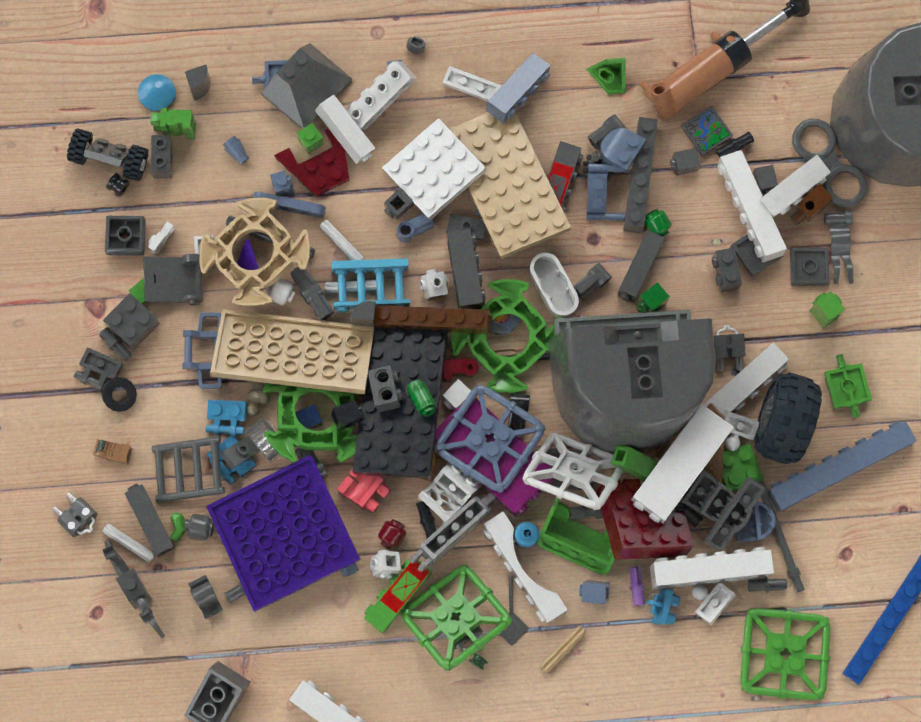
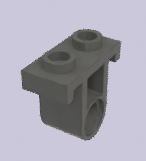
M206 575L188 583L192 596L205 619L223 611Z

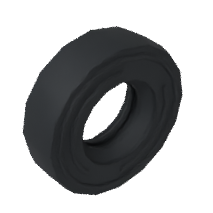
M112 378L103 387V402L112 411H126L136 401V388L126 378ZM117 387H122L127 392L125 400L117 402L112 398V392Z

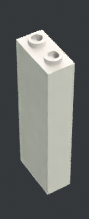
M702 404L631 499L634 502L633 505L641 511H647L650 514L649 517L655 522L659 523L660 521L664 523L734 427Z

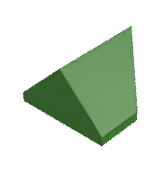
M625 58L605 59L586 69L607 94L626 93Z

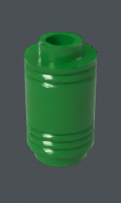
M421 380L411 382L407 386V392L419 414L425 416L433 414L437 405L426 384Z

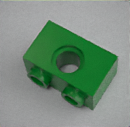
M657 282L640 295L636 304L638 306L637 311L639 313L658 312L666 306L670 296Z

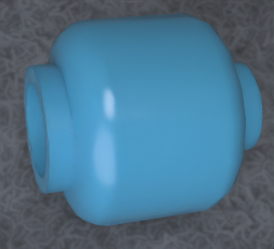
M531 522L520 523L514 531L515 542L522 548L533 547L539 539L538 527Z

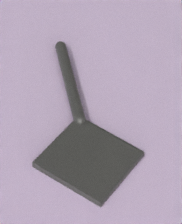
M512 575L509 576V615L512 618L511 625L500 633L511 646L529 629L513 613Z

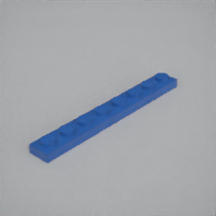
M921 555L842 672L844 676L857 685L861 683L921 592Z

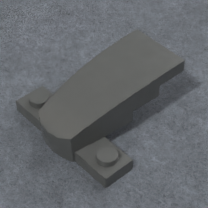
M703 469L681 498V501L716 522L704 541L721 552L734 533H737L746 525L751 516L752 507L766 488L748 476L735 495Z

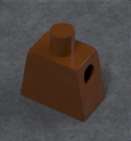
M819 184L797 204V211L790 217L797 225L804 219L809 222L831 204L833 197ZM806 206H811L813 209L807 210Z

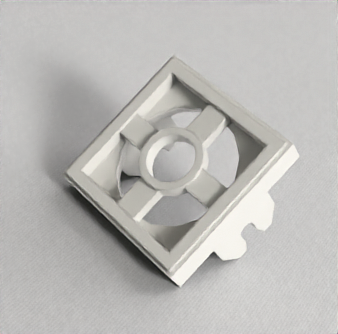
M435 482L431 483L418 495V499L428 505L443 520V523L447 522L463 507ZM432 491L437 495L436 501L431 497ZM440 495L446 496L448 502L444 501ZM440 505H447L452 511H445Z

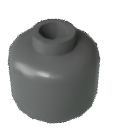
M193 514L190 520L186 519L184 531H188L189 538L206 541L208 537H212L214 523L209 516Z

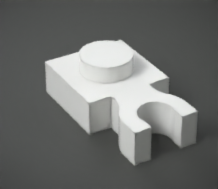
M166 222L161 232L150 238L148 242L150 252L155 255L159 253L167 242V238L175 230L172 224Z

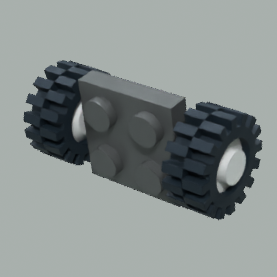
M79 128L75 129L67 149L68 161L84 165L86 159L91 158L118 167L125 163L123 177L135 181L141 180L148 161L149 151L147 148L132 145L128 149L125 145H114L105 139H96L92 143V132Z

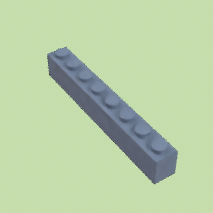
M898 420L889 425L890 429L884 432L880 429L872 434V438L868 440L862 438L855 442V447L850 449L847 446L838 451L839 455L835 457L829 455L821 460V464L816 466L813 463L804 468V473L799 475L796 472L787 477L788 481L782 483L780 480L772 484V489L768 491V494L778 513L914 444L917 440L907 422L900 423Z

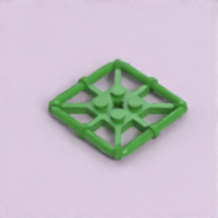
M461 565V567L454 569L436 584L428 586V590L401 610V616L405 624L417 637L418 643L421 647H425L437 664L444 668L445 671H450L478 650H483L487 643L502 633L512 622L508 611L493 595V590L487 588L477 574L467 565ZM460 575L457 594L446 601L438 591ZM467 576L481 591V595L472 602H469L464 596ZM433 595L442 604L433 612L413 611ZM488 600L501 617L480 616L475 609ZM460 614L459 621L451 620L454 615ZM412 619L433 620L438 627L428 635H424ZM480 624L498 625L479 640L471 632ZM442 633L449 640L445 660L431 643ZM467 635L474 644L453 659L455 643Z
M750 608L745 618L743 647H741L740 651L742 652L741 689L751 694L774 696L783 700L785 698L811 701L822 700L827 685L828 662H830L831 658L829 656L831 629L828 617L819 614L792 612L791 609L783 611ZM758 616L784 618V634L771 633ZM791 619L819 622L804 636L790 635ZM753 621L766 635L765 649L751 648ZM823 627L821 655L806 654L807 639ZM784 649H787L790 653L787 660H784V657L780 655V652H783ZM750 653L765 655L764 669L748 681ZM805 659L820 661L818 688L804 673ZM767 672L781 674L780 689L755 687L752 685ZM787 675L800 676L813 693L786 690Z

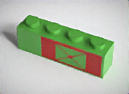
M408 558L401 566L402 572L399 575L395 574L389 581L391 584L387 590L383 589L378 594L376 604L374 606L370 604L365 610L364 614L366 616L364 619L380 633L383 634L401 610L405 608L432 574L429 568H426L423 572L418 570L421 564L419 560L411 563Z

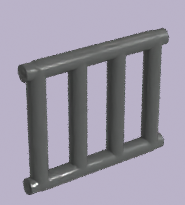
M211 437L152 446V452L155 453L158 495L155 497L156 502L224 494L225 488L224 486L222 487L218 447V444L221 443V438ZM211 445L214 487L203 489L200 447ZM192 448L195 490L184 491L181 449ZM173 451L177 491L175 493L166 494L163 465V452Z

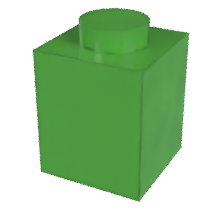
M313 123L297 132L298 140L307 154L324 145L323 137Z

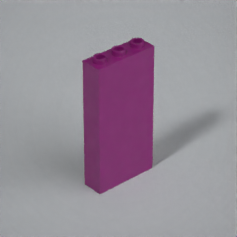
M475 398L463 418L474 425L483 415L480 401ZM463 402L436 429L435 442H437L452 420L453 413L458 411ZM486 407L487 413L499 421V419ZM458 423L444 444L464 441L472 430ZM493 434L485 436L487 443L495 441ZM515 437L509 448L522 454L527 445L519 437ZM467 447L447 450L448 453L467 465L476 455L475 452ZM534 451L528 457L529 461L527 464L522 466L511 484L503 492L498 493V491L491 490L482 484L515 517L518 514L522 515L529 508L527 504L531 500L536 501L542 494L540 489L527 485L522 480L525 470L533 460ZM506 452L498 461L501 482H503L517 461ZM481 457L473 469L496 483L493 464ZM542 462L539 463L535 471L552 468L547 463ZM548 478L539 481L551 485L556 479Z

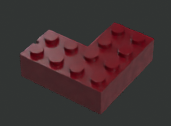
M619 479L617 481L616 489L610 493L605 504L601 507L614 560L676 558L677 556L687 555L694 547L685 512H671L664 523L660 521L657 523L649 517L650 514L647 511L637 509L631 500L641 487L640 479H624L622 482ZM603 484L596 491L598 498L605 488Z

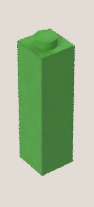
M616 446L611 464L645 481L658 462L631 447Z

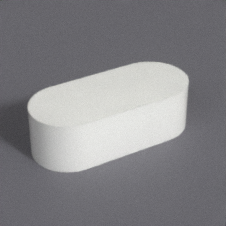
M540 253L536 255L531 261L529 276L548 312L556 319L558 316L571 318L577 310L579 298L557 257L553 254Z

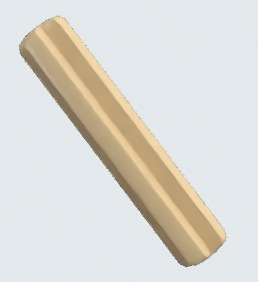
M578 626L540 665V668L545 673H548L586 634V631L581 626Z

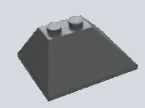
M309 43L299 48L275 73L261 95L303 129L318 117L315 110L319 104L332 95L337 97L352 81V78Z

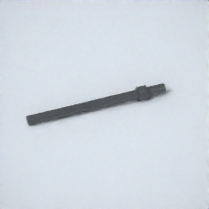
M763 481L758 482L759 484L765 487ZM765 489L761 494L763 503L772 509L775 515L773 530L789 571L787 572L790 579H793L797 592L804 591L805 589L799 576L801 575L798 567L796 568L770 497Z

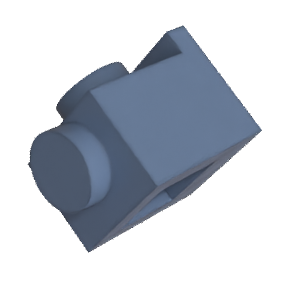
M285 170L270 175L277 196L284 197L295 193L290 175L286 176Z

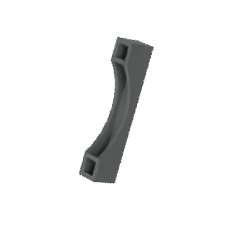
M639 117L636 134L645 138L646 142L633 161L623 231L642 233L644 228L658 119Z

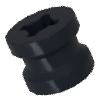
M115 173L108 181L106 189L109 191L113 190L115 195L120 197L125 193L130 182L127 179L123 180L118 173Z

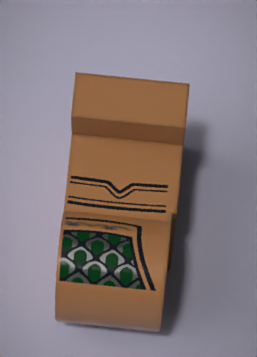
M97 439L93 455L128 465L133 448L130 445Z

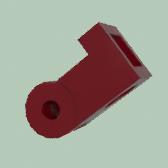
M474 359L445 360L443 382H451L454 376L473 378L478 372V363Z

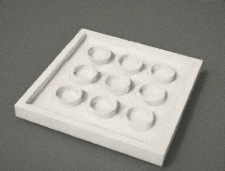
M439 118L382 167L390 178L408 194L414 204L429 220L435 217L487 171L483 164Z

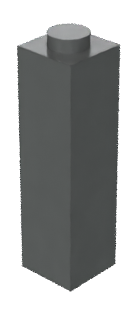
M647 230L617 294L620 295L621 299L627 302L635 301L662 246L664 237Z
M142 484L130 486L125 495L155 555L160 557L175 549L145 487Z

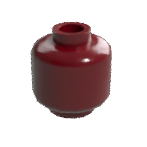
M395 519L385 521L378 533V538L381 540L380 544L388 549L400 547L407 534L404 529L405 525Z

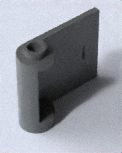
M186 254L182 257L144 256L145 302L188 303L191 306L200 305V302L203 301V277L199 263L200 254Z

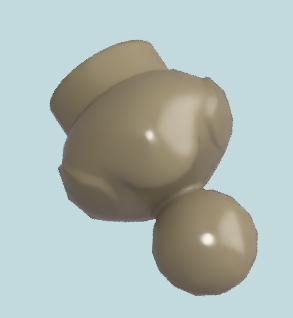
M253 384L252 390L247 393L246 398L250 402L246 409L248 415H257L259 413V406L257 404L266 405L270 401V394L263 392L265 385Z

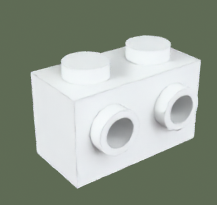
M450 462L433 480L461 506L465 505L482 486L479 481L470 475L466 476L462 470Z

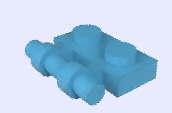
M208 400L207 419H214V425H206V432L213 433L214 435L225 433L230 434V436L245 434V427H239V421H246L247 402ZM222 420H231V425L222 426Z
M230 436L219 444L218 447L221 453L236 444L238 440L234 436ZM210 451L207 453V456L210 458V463L212 464V457ZM219 454L221 477L230 485L236 481L232 476L235 472L240 477H243L257 466L250 458L233 470L231 468L227 469L222 463L224 459Z

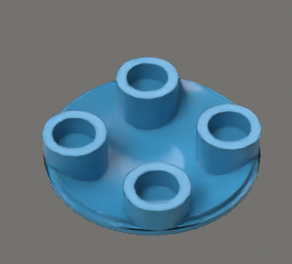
M151 75L140 83L138 97L143 106L155 112L161 110V108H167L175 100V87L166 76Z

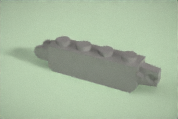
M490 492L483 499L477 496L472 498L427 538L409 561L415 563L423 556L426 560L420 564L418 568L420 572H423L430 565L433 566L488 517L489 512L492 510L490 506L495 502L496 497Z

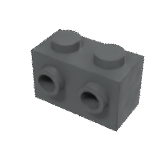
M735 247L717 250L712 257L713 268H716L717 273L715 276L717 286L720 287L721 292L740 289L742 279Z

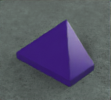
M247 239L244 242L237 265L246 270H256L259 267L250 240Z

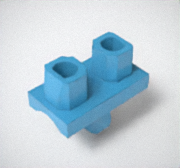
M660 589L659 595L655 594L653 600H647L646 604L652 606L650 613L654 614L652 623L657 625L674 624L676 616L669 612L670 606L677 607L680 602V597L674 594V590Z

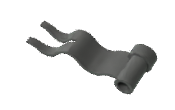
M843 210L840 213H824L825 225L829 224L831 234V260L834 266V284L839 282L840 256L846 265L849 283H853V264L850 258L851 238L848 225L853 223L852 210Z

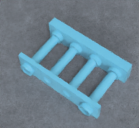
M408 258L332 261L331 272L338 275L339 302H334L333 310H338L339 313H346L349 310H353L358 304L366 301L364 275L366 272H374L376 274V305L410 307V299H404L403 273L408 270ZM385 271H393L395 273L396 300H385ZM355 272L357 275L358 301L347 302L345 275Z

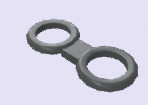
M820 119L802 121L792 134V144L795 151L806 160H810L818 155L831 173L825 177L827 181L823 184L824 188L833 197V204L840 207L858 205L865 198L868 191V182L865 175L857 167L841 163L834 152L836 147L835 132L827 122ZM809 127L822 129L828 137L827 148L820 153L806 151L800 142L802 131ZM842 172L854 175L860 184L858 195L851 199L838 197L831 188V181L835 175Z

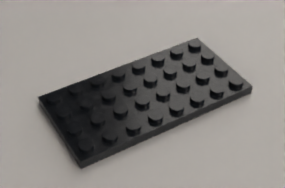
M374 326L369 370L390 365L393 371H397L399 382L396 383L397 389L400 388L403 400H400V408L378 413L368 375L365 394L362 395L361 409L363 416L358 425L352 470L354 474L431 478L448 337L447 331ZM383 377L380 382H386L389 377ZM415 380H421L426 384L437 405L435 412L429 416L419 414L407 392V386ZM386 395L384 400L391 399L392 395Z

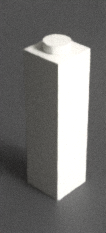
M335 95L319 104L315 110L353 161L357 164L360 161L366 162L369 160L375 147Z

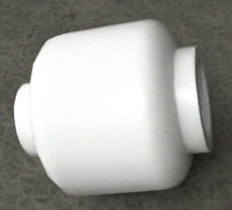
M280 278L266 290L268 296L274 300L273 302L279 305H285L287 301L291 302L295 294L292 291L293 284L283 278Z

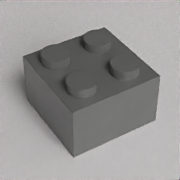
M130 293L103 320L105 325L133 351L160 324L158 318Z

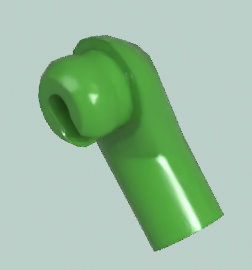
M176 512L170 517L175 530L169 538L178 543L185 532V518L181 513Z

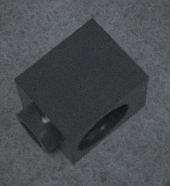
M355 400L334 407L331 416L338 431L359 424L363 411L360 405H357Z

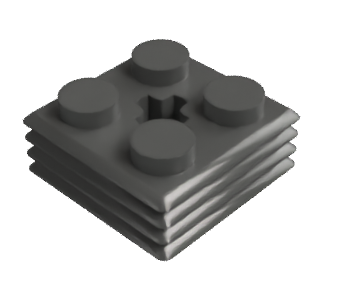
M106 216L105 252L107 255H144L146 225L144 216ZM125 232H127L129 235L127 239H123V237H121L125 234Z

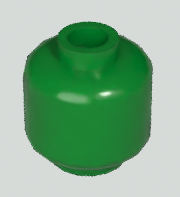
M655 209L645 215L644 225L647 230L662 237L669 233L668 229L672 226V223L665 211Z

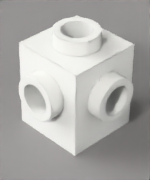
M437 269L428 270L426 275L421 276L420 288L424 291L425 298L448 294L447 286L449 283L447 276L444 275V271L438 272Z
M380 550L378 554L371 557L370 568L373 577H380V579L386 580L391 579L393 575L400 572L399 552Z

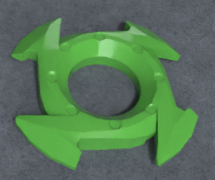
M501 279L489 282L488 287L501 296L488 301L480 310H489L493 315V320L502 315H514L524 321L529 330V342L521 353L512 357H504L496 354L489 347L486 334L451 332L453 354L458 356L462 348L468 343L473 355L494 376L493 381H489L486 387L501 393H515L528 389L527 385L514 376L527 371L549 351L548 341L555 337L554 323L548 330L547 324L540 313L522 296V293L528 290L530 283L520 280Z
M266 383L263 388L264 393L280 392L277 402V431L272 432L269 430L264 433V436L281 456L296 463L297 459L293 446L304 450L336 451L338 454L336 459L340 463L355 454L357 434L351 435L354 426L338 431L334 423L331 427L322 431L307 429L298 421L295 414V405L303 395L318 392L331 398L337 407L353 401L356 393Z

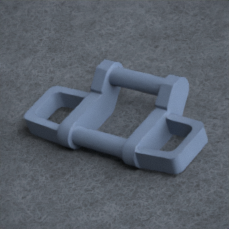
M219 312L201 313L198 331L183 330L185 351L182 369L198 372L199 387L201 389H220L222 387V378L218 377L217 384H203L201 371H210L212 363L192 362V339H214L215 350L218 331H202L204 318H218V330L221 320V313Z

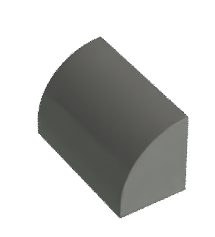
M207 65L185 71L194 101L205 96L211 84Z
M365 301L358 304L351 313V324L374 327L376 302Z

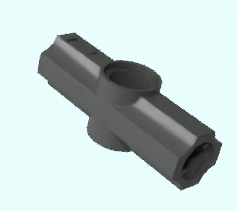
M296 267L290 272L305 302L308 305L310 304L320 321L326 320L334 314L332 307L324 297L323 290L318 282L313 280L307 269L300 270L299 267Z

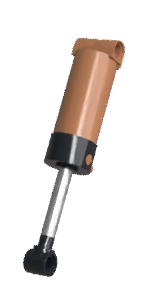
M790 0L786 3L784 9L743 38L732 30L723 36L714 31L710 35L714 42L668 76L651 86L646 81H642L640 87L646 91L645 96L655 104L658 117L663 120L671 118L716 84L751 62L752 54L749 46L790 17H804L810 12L809 0Z

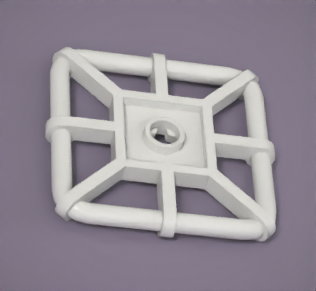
M551 433L545 439L540 449L533 454V460L525 470L522 480L525 484L554 494L559 499L564 498L585 507L593 508V510H599L605 504L610 493L616 489L617 481L622 475L623 470L611 464L614 454L592 447V444H584L563 435ZM551 444L555 445L561 454L559 458L546 454ZM565 445L581 450L582 453L577 454L569 451ZM592 454L605 460L596 461L587 456ZM542 462L553 466L552 469L535 471L539 463ZM616 467L611 478L597 473L601 469ZM555 478L563 481V483L558 488L539 480ZM591 481L605 485L599 498L590 485ZM571 484L583 489L589 499L566 490Z

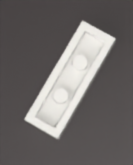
M449 66L442 82L444 86L484 101H488L502 86Z

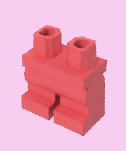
M351 470L349 473L350 477L347 476L337 488L338 493L359 506L362 510L367 509L374 513L380 504L373 497L379 494L385 499L391 492L390 488L385 484L384 479L378 475L354 474Z

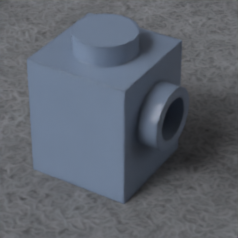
M584 581L579 589V596H582L581 602L606 604L609 602L610 582Z

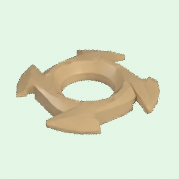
M249 198L237 201L236 205L248 214H242L235 218L214 238L215 240H212L210 235L203 234L199 248L201 272L205 275L216 263L222 274L239 290V294L233 297L232 304L261 306L272 303L274 300L263 293L262 290L275 284L294 265H298L300 270H306L310 258L308 231L304 229L294 243L289 232L271 215V211L276 209L277 200ZM262 232L271 237L273 241L274 252L272 258L265 266L256 270L241 268L234 259V249L237 242L248 233Z

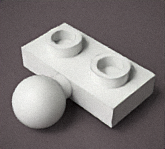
M726 410L724 411L725 421L734 427L730 432L732 433L731 436L725 440V447L730 451H735L740 446L739 436L751 440L754 439L759 422Z
M720 582L710 594H708V590L704 585H697L693 588V597L704 601L695 613L712 625L736 595Z

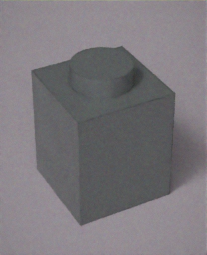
M696 148L673 153L670 165L671 169L675 170L676 176L699 170L700 162Z
M773 165L754 169L752 174L763 196L778 185Z

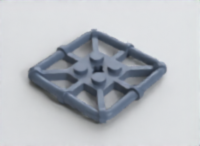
M479 384L469 393L458 411L453 413L452 420L438 438L434 448L435 452H438L442 458L462 470L463 474L466 476L470 475L489 489L501 493L511 484L522 466L527 464L529 461L528 457L541 440L546 429L544 424L518 407L516 402L509 401L492 389ZM484 394L507 408L499 421L487 413ZM477 395H479L483 415L474 425L463 418ZM511 412H514L534 425V427L514 431L504 423ZM458 423L472 430L464 441L444 444ZM535 433L522 454L509 448L515 437ZM493 434L495 441L487 443L485 436ZM467 447L475 452L476 455L467 465L448 453L447 450ZM506 452L517 461L503 482H501L498 461ZM481 457L493 464L496 483L473 469Z

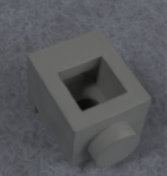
M400 188L384 202V207L386 208L384 211L390 218L395 217L399 219L414 206V202ZM397 204L401 206L398 210L394 208Z

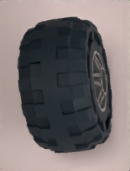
M790 372L779 374L772 380L759 412V426L754 436V447L764 458L789 464L797 463L805 455L820 414L822 390L819 385L815 384L810 378Z

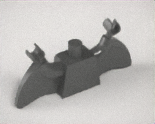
M105 540L106 548L102 549L106 560L110 559L119 577L116 580L128 601L135 610L138 609L140 611L139 616L145 624L149 623L161 638L165 635L155 620L149 604L152 597L134 568L129 569L109 540Z

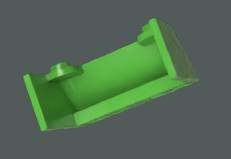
M556 497L537 541L539 546L593 572L607 574L614 562L607 530L602 534L569 519L570 508L566 504L559 502L560 499Z

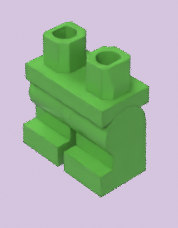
M161 108V113L151 112L150 123L153 125L154 131H161L164 135L172 134L174 136L185 134L187 139H195L196 120L192 110L168 111L167 108Z

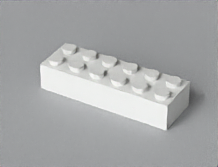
M758 547L750 552H746V549L734 550L731 554L721 551L715 552L712 556H707V553L696 554L693 558L683 555L669 561L667 557L658 558L650 566L652 589L657 590L765 578L774 574L771 550H765V547Z

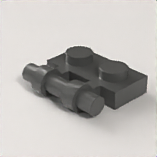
M87 347L79 363L85 370L83 373L76 371L74 378L79 379L85 385L88 383L96 387V390L102 391L108 378L117 377L123 363ZM92 371L101 375L99 380L90 376Z

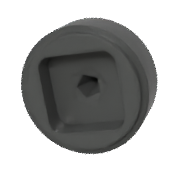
M410 37L406 44V48L415 54L423 53L426 46L424 40L419 37Z

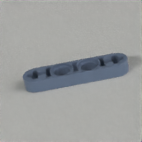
M254 192L253 198L277 200L276 209L318 218H323L326 210L325 206L317 203L263 192Z

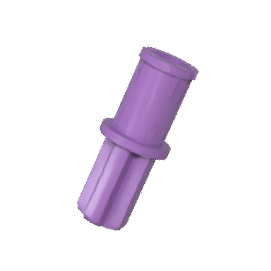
M638 566L631 567L629 569L631 580L629 589H632L633 606L645 605L643 591L645 585L642 582L641 568Z

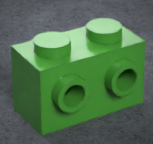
M831 291L828 294L823 292L816 297L815 301L812 302L813 306L810 312L821 327L825 328L838 319L845 309L841 305L840 297L837 294L834 295Z

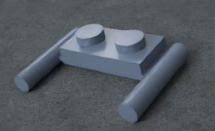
M588 164L586 220L624 221V213H606L607 172L625 171L612 164Z

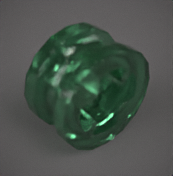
M476 653L473 654L472 659L468 660L481 670H484V664H488L487 660Z

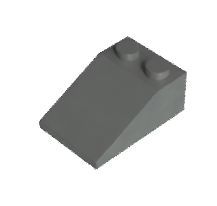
M217 661L209 668L184 716L193 722H227L243 698L251 681Z

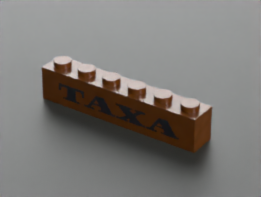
M376 305L374 324L377 327L491 334L493 315L489 310Z

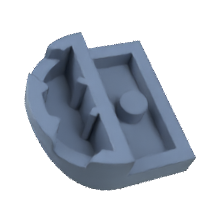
M625 128L611 131L603 139L600 147L604 162L627 172L646 139Z
M757 501L752 507L751 516L746 525L737 533L735 532L736 543L756 542L766 538L775 526V515L772 509L763 502Z

